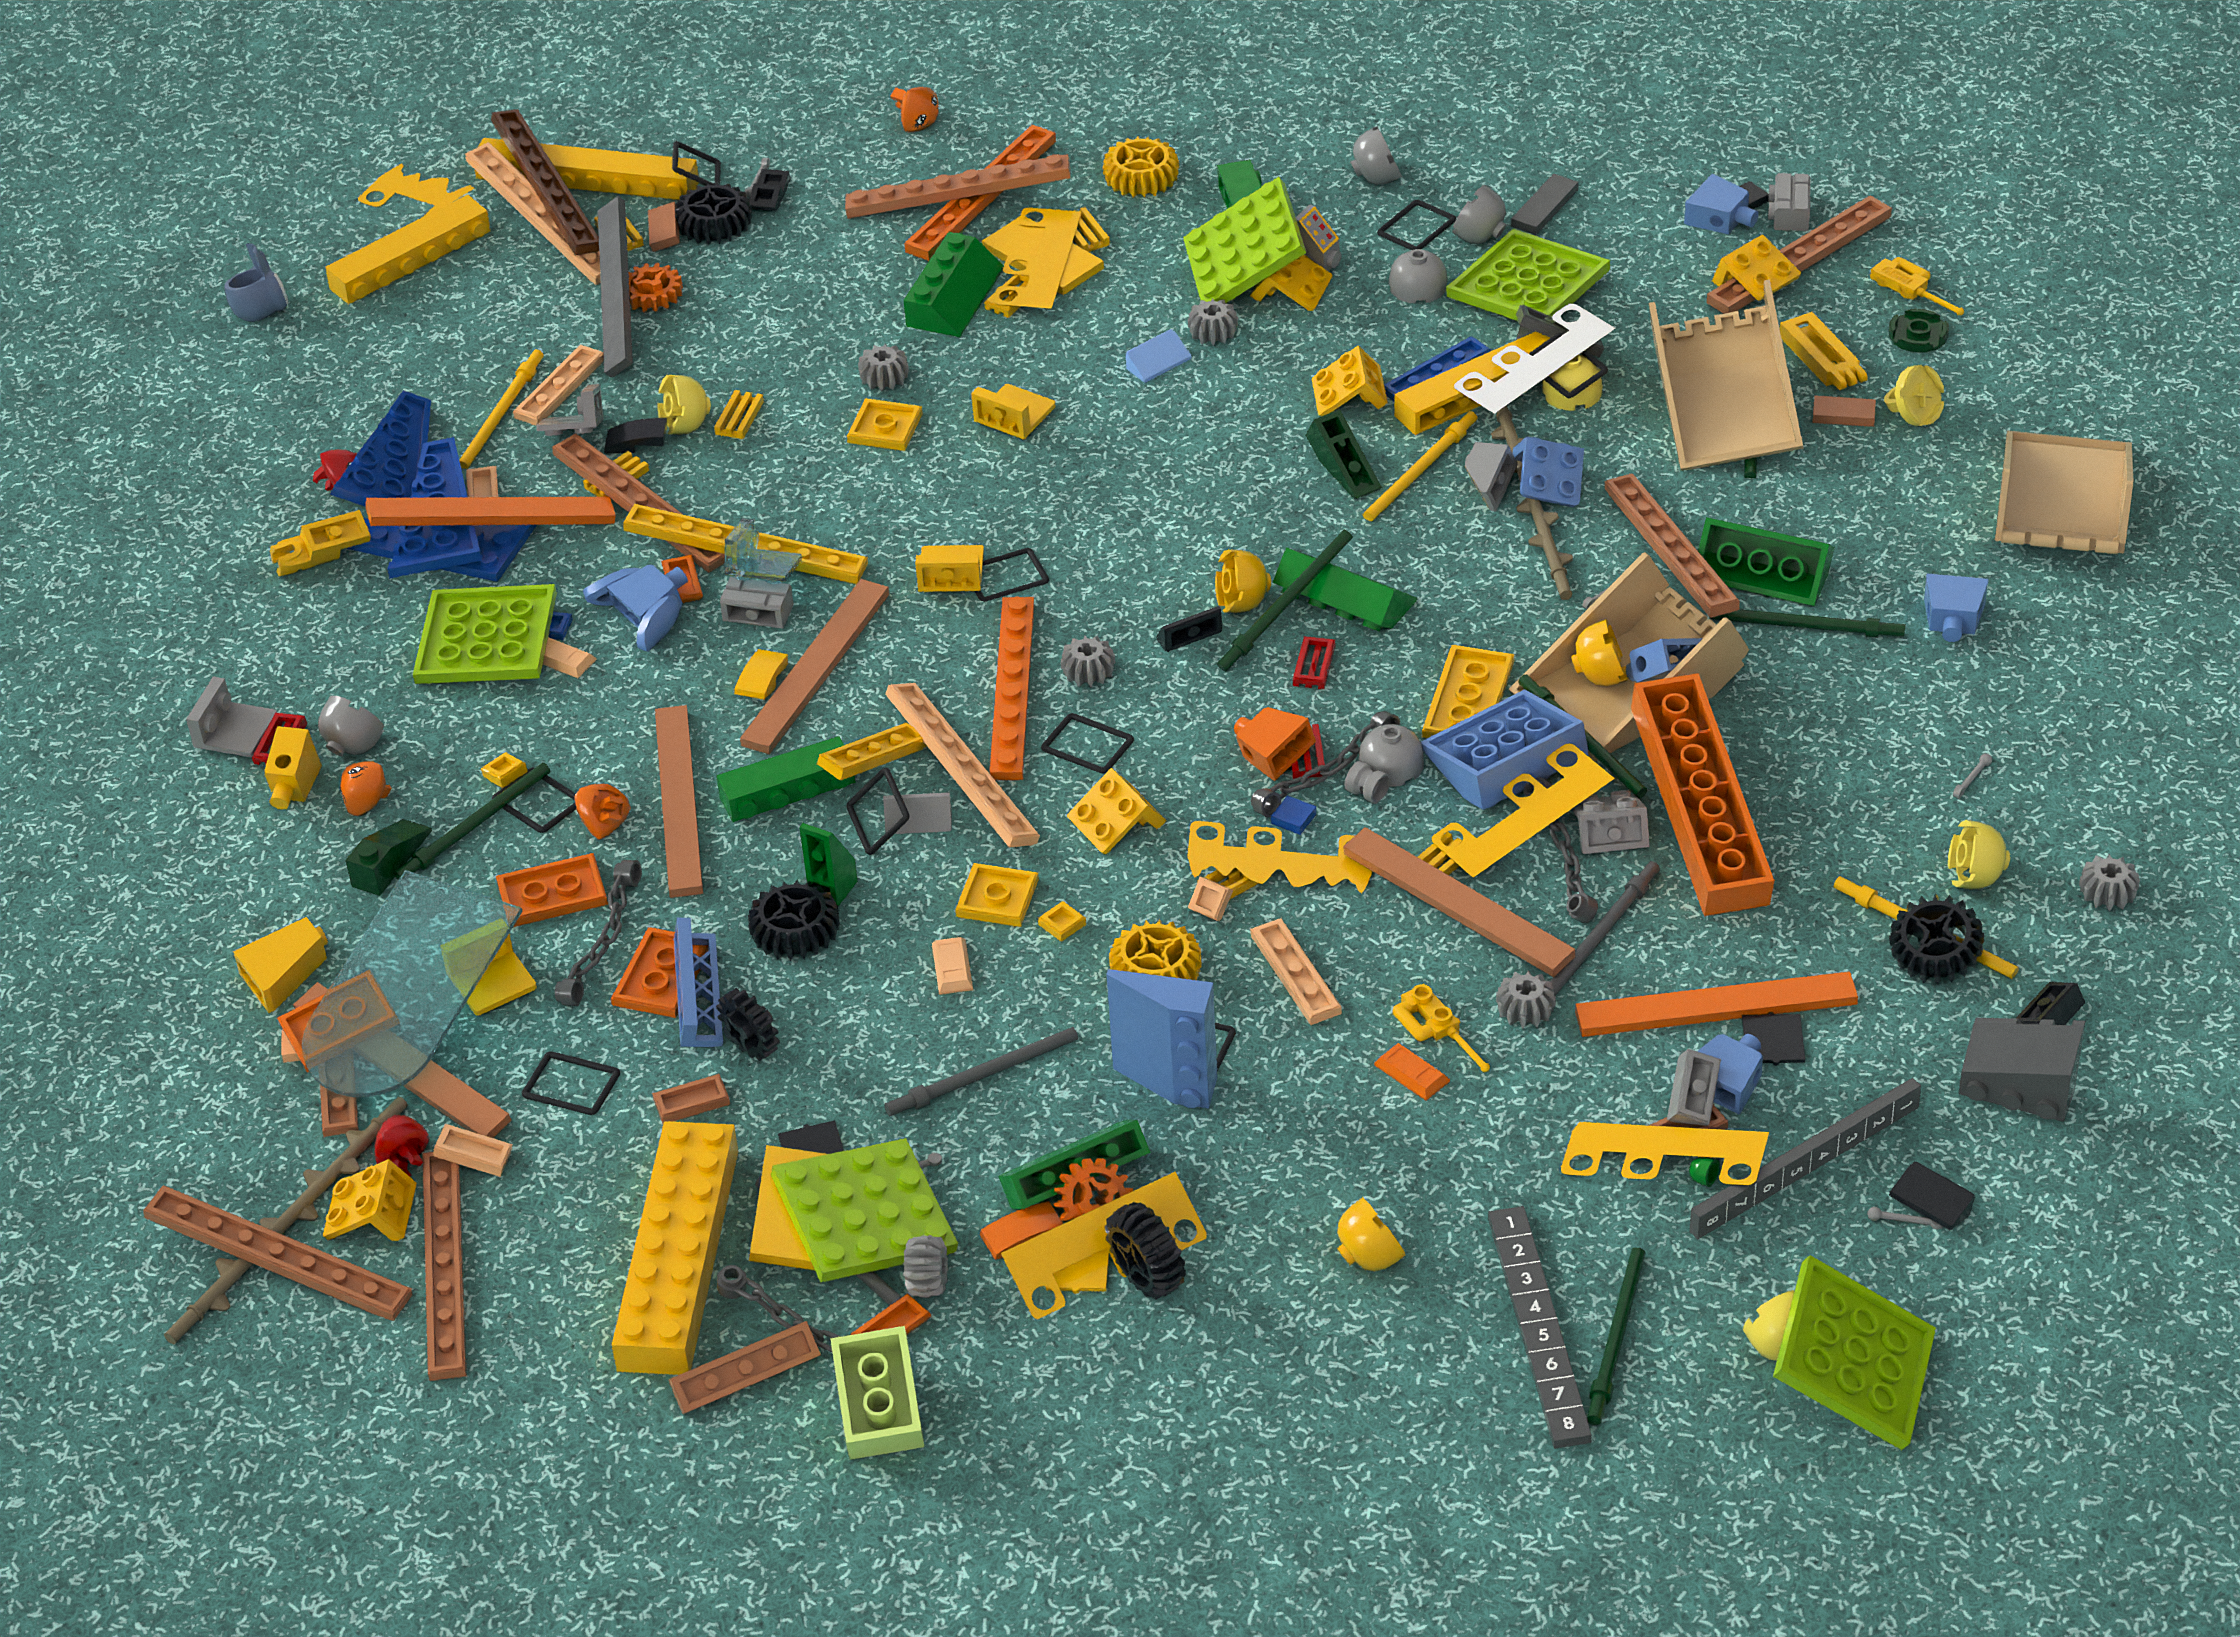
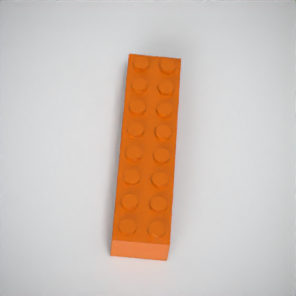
M1699 673L1634 683L1631 710L1703 915L1709 916L1769 906L1774 878Z

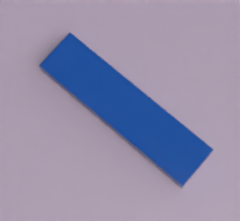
M1470 336L1384 384L1386 396L1394 401V394L1490 352L1491 349Z

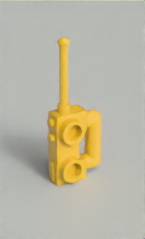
M1896 257L1892 261L1885 258L1871 269L1870 279L1876 281L1882 287H1888L1900 293L1904 298L1913 300L1917 296L1925 297L1957 313L1958 316L1964 314L1962 307L1959 308L1926 291L1931 274L1928 270L1901 257Z
M1425 984L1417 985L1412 990L1401 995V1003L1393 1007V1015L1417 1041H1425L1431 1037L1437 1041L1448 1035L1477 1063L1482 1072L1490 1070L1489 1063H1485L1459 1035V1018H1456L1452 1014L1451 1009L1434 995L1429 986ZM1419 1012L1426 1020V1024L1422 1026L1412 1014Z

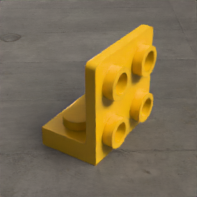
M1762 234L1721 258L1712 282L1717 286H1721L1735 277L1758 301L1764 299L1763 281L1770 280L1773 294L1798 279L1801 272Z
M1302 255L1256 284L1250 297L1256 301H1261L1266 294L1272 296L1278 289L1308 311H1313L1328 286L1332 274L1306 255Z
M1359 345L1341 355L1337 361L1327 368L1321 369L1312 378L1317 411L1321 417L1332 413L1357 394L1366 403L1370 401L1378 410L1388 403L1381 367Z
M1005 384L997 393L981 387H977L971 393L975 422L1023 440L1056 407L1054 400L1011 384Z
M923 546L921 555H916L915 561L918 592L981 591L984 546Z
M1110 768L1067 814V817L1103 854L1109 853L1137 822L1142 826L1148 822L1158 829L1167 821L1129 781L1113 768Z
M503 920L441 947L447 976L476 1016L537 989L535 980L513 951L509 928Z
M389 1159L374 1166H369L350 1177L340 1179L333 1188L323 1237L331 1240L371 1223L391 1241L403 1239L417 1183Z

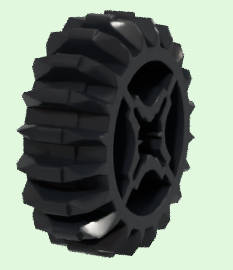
M719 182L716 185H709L707 183L704 187L696 186L695 190H687L686 195L680 196V201L676 203L675 218L681 235H686L688 240L695 239L697 244L703 240H706L708 245L716 240L720 244L722 239L731 242L733 235L740 237L741 231H747L752 219V207L746 192L740 191L739 187L731 188L730 183L724 186L720 185Z
M798 880L790 885L783 881L782 886L778 888L771 885L769 893L760 892L759 898L752 901V907L748 915L749 933L752 935L757 948H762L766 955L774 952L777 960L784 954H787L790 961L796 954H800L805 960L806 954L809 951L818 955L819 946L828 948L830 940L836 939L837 930H839L840 925L838 905H836L831 892H825L822 885L814 887L811 881L804 885H801Z
M1936 893L1932 901H1926L1921 896L1919 905L1908 902L1907 912L1899 910L1897 921H1892L1889 943L1892 946V957L1897 959L1901 970L1907 969L1908 975L1911 978L1920 973V979L1923 983L1929 977H1934V981L1937 984L1940 983L1941 977H1947L1953 982L1955 973L1965 977L1967 967L1975 968L1977 957H1981L1983 953L1982 945L1985 942L1984 933H1982V922L1980 919H1976V913L1973 908L1966 910V904L1963 900L1953 904V898L1950 895L1945 901H1940ZM1955 928L1959 929L1965 936L1962 943L1957 941L1956 936L1953 935ZM1912 935L1918 938L1920 943L1918 950L1909 943Z
M1141 1202L1125 1204L1113 1212V1215L1106 1219V1241L1110 1244L1109 1251L1114 1255L1115 1263L1121 1268L1122 1274L1126 1275L1129 1282L1133 1283L1137 1290H1142L1146 1297H1152L1156 1300L1178 1289V1286L1184 1283V1277L1186 1276L1185 1261L1180 1255L1181 1249L1178 1248L1175 1242L1176 1238L1172 1237L1169 1227L1163 1224L1161 1217L1156 1216L1153 1209L1147 1208Z

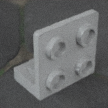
M600 384L586 386L581 391V396H577L579 415L543 418L536 425L537 431H545V436L561 435L567 429H574L576 434L593 432V429L597 428L604 420Z
M212 677L186 721L193 747L252 757L277 711L275 709L231 702V694L228 692L225 678Z
M1631 791L1611 792L1610 797L1598 798L1597 794H1592L1571 809L1579 820L1580 847L1583 854L1650 847L1647 807L1638 797L1631 794Z

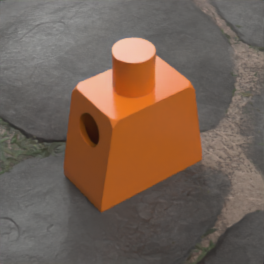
M1269 707L1262 709L1252 720L1246 717L1239 718L1234 726V732L1237 735L1236 739L1243 757L1274 781L1316 743L1308 718Z

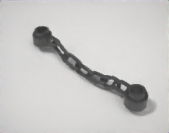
M1387 711L1375 713L1371 718L1370 724L1354 736L1351 743L1340 752L1338 758L1306 772L1302 777L1279 782L1270 789L1256 790L1251 797V805L1254 811L1265 817H1271L1281 804V799L1288 793L1313 787L1350 764L1357 757L1360 750L1356 742L1358 739L1362 742L1367 735V731L1385 724L1400 725L1399 717ZM1349 751L1353 753L1348 759L1343 758ZM1338 763V767L1334 768L1331 771L1329 770L1331 766ZM1320 771V774L1323 776L1311 782V779L1308 777ZM1299 782L1302 783L1300 785L1289 788V785L1296 784ZM1279 789L1283 793L1279 795L1275 791Z
M1541 777L1535 778L1547 789L1553 785ZM1526 782L1524 786V794L1528 797L1534 791V786L1530 782ZM1555 820L1549 824L1550 835L1566 860L1564 864L1565 881L1568 886L1566 891L1568 896L1566 908L1572 918L1581 923H1588L1595 917L1598 903L1596 899L1584 893L1579 876V859L1570 845V835L1565 825ZM1555 831H1562L1566 841L1562 840L1559 842ZM1569 865L1575 866V871L1570 870ZM1571 891L1579 892V894L1572 895Z
M622 860L621 863L615 865L613 872L615 882L613 889L608 894V904L611 910L609 922L604 926L590 953L573 965L568 978L557 982L555 986V999L561 1002L562 1005L579 1006L584 995V986L581 981L582 975H585L599 963L609 948V944H612L617 939L622 929V923L620 922L622 910L627 906L625 889L626 887H637L642 876V868L638 860ZM613 896L616 899L621 898L622 905H620L619 902L613 903ZM611 927V929L614 930V934L609 939L608 935L606 934L609 928ZM600 944H603L604 946L600 952L595 953ZM590 958L591 963L581 970L580 966Z
M728 1265L719 1271L717 1275V1290L723 1297L735 1299L742 1296L750 1301H757L771 1314V1317L786 1329L804 1322L798 1313L786 1305L777 1304L764 1292L762 1286L748 1279L745 1272L738 1266ZM734 1277V1278H737V1279H735V1280H728V1279H726V1278ZM747 1284L755 1288L752 1291V1295L745 1292ZM783 1310L797 1320H794L793 1324L790 1325L781 1319L779 1315H781ZM809 1325L817 1346L832 1352V1346L823 1343V1335L830 1338L841 1336L827 1330H817Z

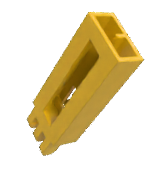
M1813 312L1780 322L1782 340L1825 386L1834 384L1838 390H1842L1847 385H1856L1857 381L1859 383L1867 381V373L1860 366V361ZM1805 323L1808 324V326H1805V327H1803V328H1799V327H1798L1799 325H1802V324H1805Z

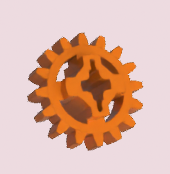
M645 263L644 267H633V273L628 272L632 310L642 307V312H646L648 308H652L654 312H657L658 307L662 306L667 309L669 308V302L677 303V297L682 296L683 285L681 276L678 275L677 269L671 271L670 265L661 268L660 263H656L654 267H650L648 263Z
M1091 1158L1082 1159V1168L1077 1163L1071 1164L1069 1167L1072 1174H1061L1059 1176L1065 1184L1064 1187L1054 1189V1192L1062 1195V1200L1055 1202L1054 1206L1064 1208L1065 1212L1059 1217L1061 1221L1073 1220L1113 1201L1114 1194L1115 1199L1132 1192L1133 1188H1124L1123 1183L1128 1179L1127 1174L1116 1175L1119 1167L1117 1164H1110L1106 1168V1159H1096L1093 1164ZM1089 1174H1100L1104 1176L1106 1180L1096 1182L1095 1178L1090 1177ZM1074 1188H1075L1076 1191H1075V1196H1074V1200H1073V1191H1074ZM1091 1191H1097L1098 1196L1095 1197L1096 1204H1090L1089 1200L1093 1197Z

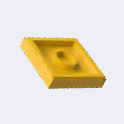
M865 398L848 432L847 441L852 444L905 451L923 414L922 406Z
M973 863L955 909L956 917L1021 927L1039 881L1038 873Z

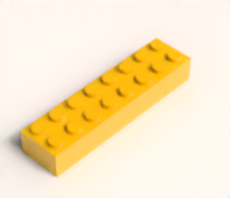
M664 1121L612 1341L617 1372L680 1375L691 1370L739 1152L735 1126L733 1124Z

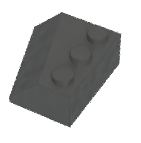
M1976 1018L1961 1071L1959 1094L1968 1096L1972 1100H1983L2002 1105L2009 1110H2021L2036 1114L2043 1119H2054L2064 1122L2075 1092L2086 1021L2073 1020L2072 1025H2055L2054 1020L2041 1019L2039 1024H2023L2018 1019Z

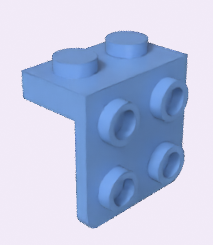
M1527 436L1513 448L1515 460L1522 462L1520 494L1523 497L1569 507H1575L1579 504L1584 448Z

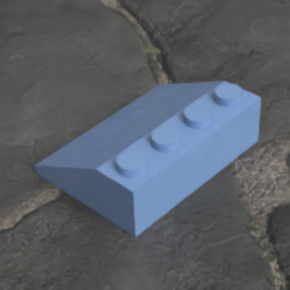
M1525 689L1421 741L1423 752L1459 794L1482 810L1491 808L1507 798L1503 793V787L1519 775L1530 774L1534 778L1541 777L1546 780L1550 775L1558 772L1547 763L1546 759L1548 755L1564 744H1574L1589 756L1583 721ZM1571 751L1561 752L1556 758V762L1562 767L1573 766L1578 760L1577 755ZM1527 781L1515 784L1512 789L1513 793H1521Z
M1108 969L1107 989L1113 1069L1174 1104L1183 1105L1187 1108H1209L1217 1081L1213 982Z

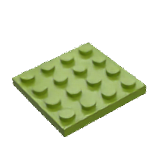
M1280 177L1265 183L1257 191L1240 199L1236 204L1222 213L1216 214L1211 220L1191 230L1189 234L1183 237L1200 300L1206 302L1211 301L1213 298L1214 301L1225 300V303L1306 253L1286 185Z
M1512 229L1446 287V293L1449 298L1517 321L1516 313L1520 305H1525L1552 317L1566 305L1573 304L1610 271V260Z
M555 584L432 590L413 670L415 684L540 678L557 596Z
M906 1138L772 1166L771 1177L820 1282L903 1265L906 1243L909 1239L921 1237V1235L941 1237L947 1247V1255L957 1252L958 1242Z
M1809 1255L1801 1264L1773 1377L1903 1450L1911 1442L1936 1327Z

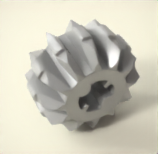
M1212 298L1211 301L1201 300L1199 305L1192 306L1188 318V327L1193 339H1200L1201 344L1211 341L1214 346L1216 341L1225 344L1227 338H1234V333L1237 331L1238 317L1232 304H1226L1225 300L1214 301Z
M886 343L882 347L873 345L872 350H864L863 356L859 357L858 368L860 378L863 384L869 385L870 390L879 386L881 392L888 386L894 390L895 384L903 385L904 379L908 378L909 366L904 351L898 350L897 345L887 347Z
M1084 636L1082 640L1072 638L1071 644L1064 645L1061 669H1063L1068 682L1075 681L1078 687L1087 682L1092 687L1094 681L1104 684L1106 677H1112L1115 654L1108 641H1100L1098 636L1093 639H1088Z
M2109 854L2106 859L2095 856L2092 862H2086L2082 876H2080L2079 886L2085 901H2093L2095 908L2104 904L2110 912L2113 905L2124 909L2127 902L2133 903L2139 888L2140 879L2134 864H2125L2124 857L2113 859Z
M1528 970L1526 975L1514 972L1512 978H1503L1501 987H1498L1496 993V1002L1498 1003L1500 1017H1507L1509 1025L1519 1021L1524 1029L1527 1022H1531L1535 1027H1538L1540 1020L1549 1021L1551 1012L1554 1011L1556 1005V997L1554 996L1552 982L1545 981L1543 974L1532 976Z
M921 1235V1237L909 1239L906 1243L903 1275L905 1276V1286L910 1296L931 1298V1296H939L945 1291L946 1283L948 1282V1257L946 1254L947 1247L941 1237Z

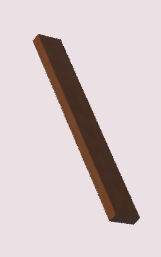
M519 110L493 112L491 122L573 253L580 255L599 252V237Z

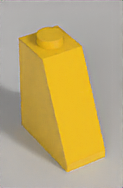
M305 917L233 951L239 974L267 1012L271 1013L327 959L324 946L328 944V941L321 927L315 928L309 919Z

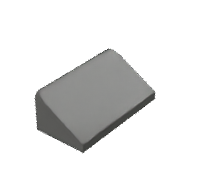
M950 792L901 795L910 817L895 834L946 832L952 830ZM894 795L883 796L886 832L903 817Z
M1687 1049L1678 1057L1667 1115L1668 1121L1709 1125L1721 1059L1691 1049Z

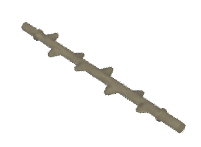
M1506 405L1496 412V419L1501 425L1491 435L1493 439H1506L1513 454V448L1524 438H1518L1512 421V413ZM1516 461L1518 465L1514 472L1518 473L1521 482L1522 462ZM1526 498L1516 506V509L1521 513H1531L1538 534L1528 539V543L1531 546L1544 549L1551 569L1550 575L1555 581L1560 598L1562 600L1570 599L1572 591L1566 577L1567 570L1563 566L1571 562L1573 556L1572 554L1557 551L1549 528L1559 519L1558 513L1544 512L1540 500Z
M397 1097L377 1118L371 1120V1124L364 1131H347L345 1135L350 1146L325 1171L306 1169L303 1172V1176L308 1188L279 1218H262L259 1221L260 1226L283 1234L297 1219L315 1221L318 1218L313 1204L315 1200L341 1174H356L360 1172L356 1159L376 1139L377 1132L384 1121L393 1115H400L407 1108V1102L402 1097ZM218 1258L215 1264L221 1277L193 1305H189L186 1308L187 1311L164 1334L166 1340L171 1344H175L198 1320L201 1321L204 1318L203 1315L209 1309L227 1311L230 1308V1304L225 1292L253 1263L241 1258L237 1260Z

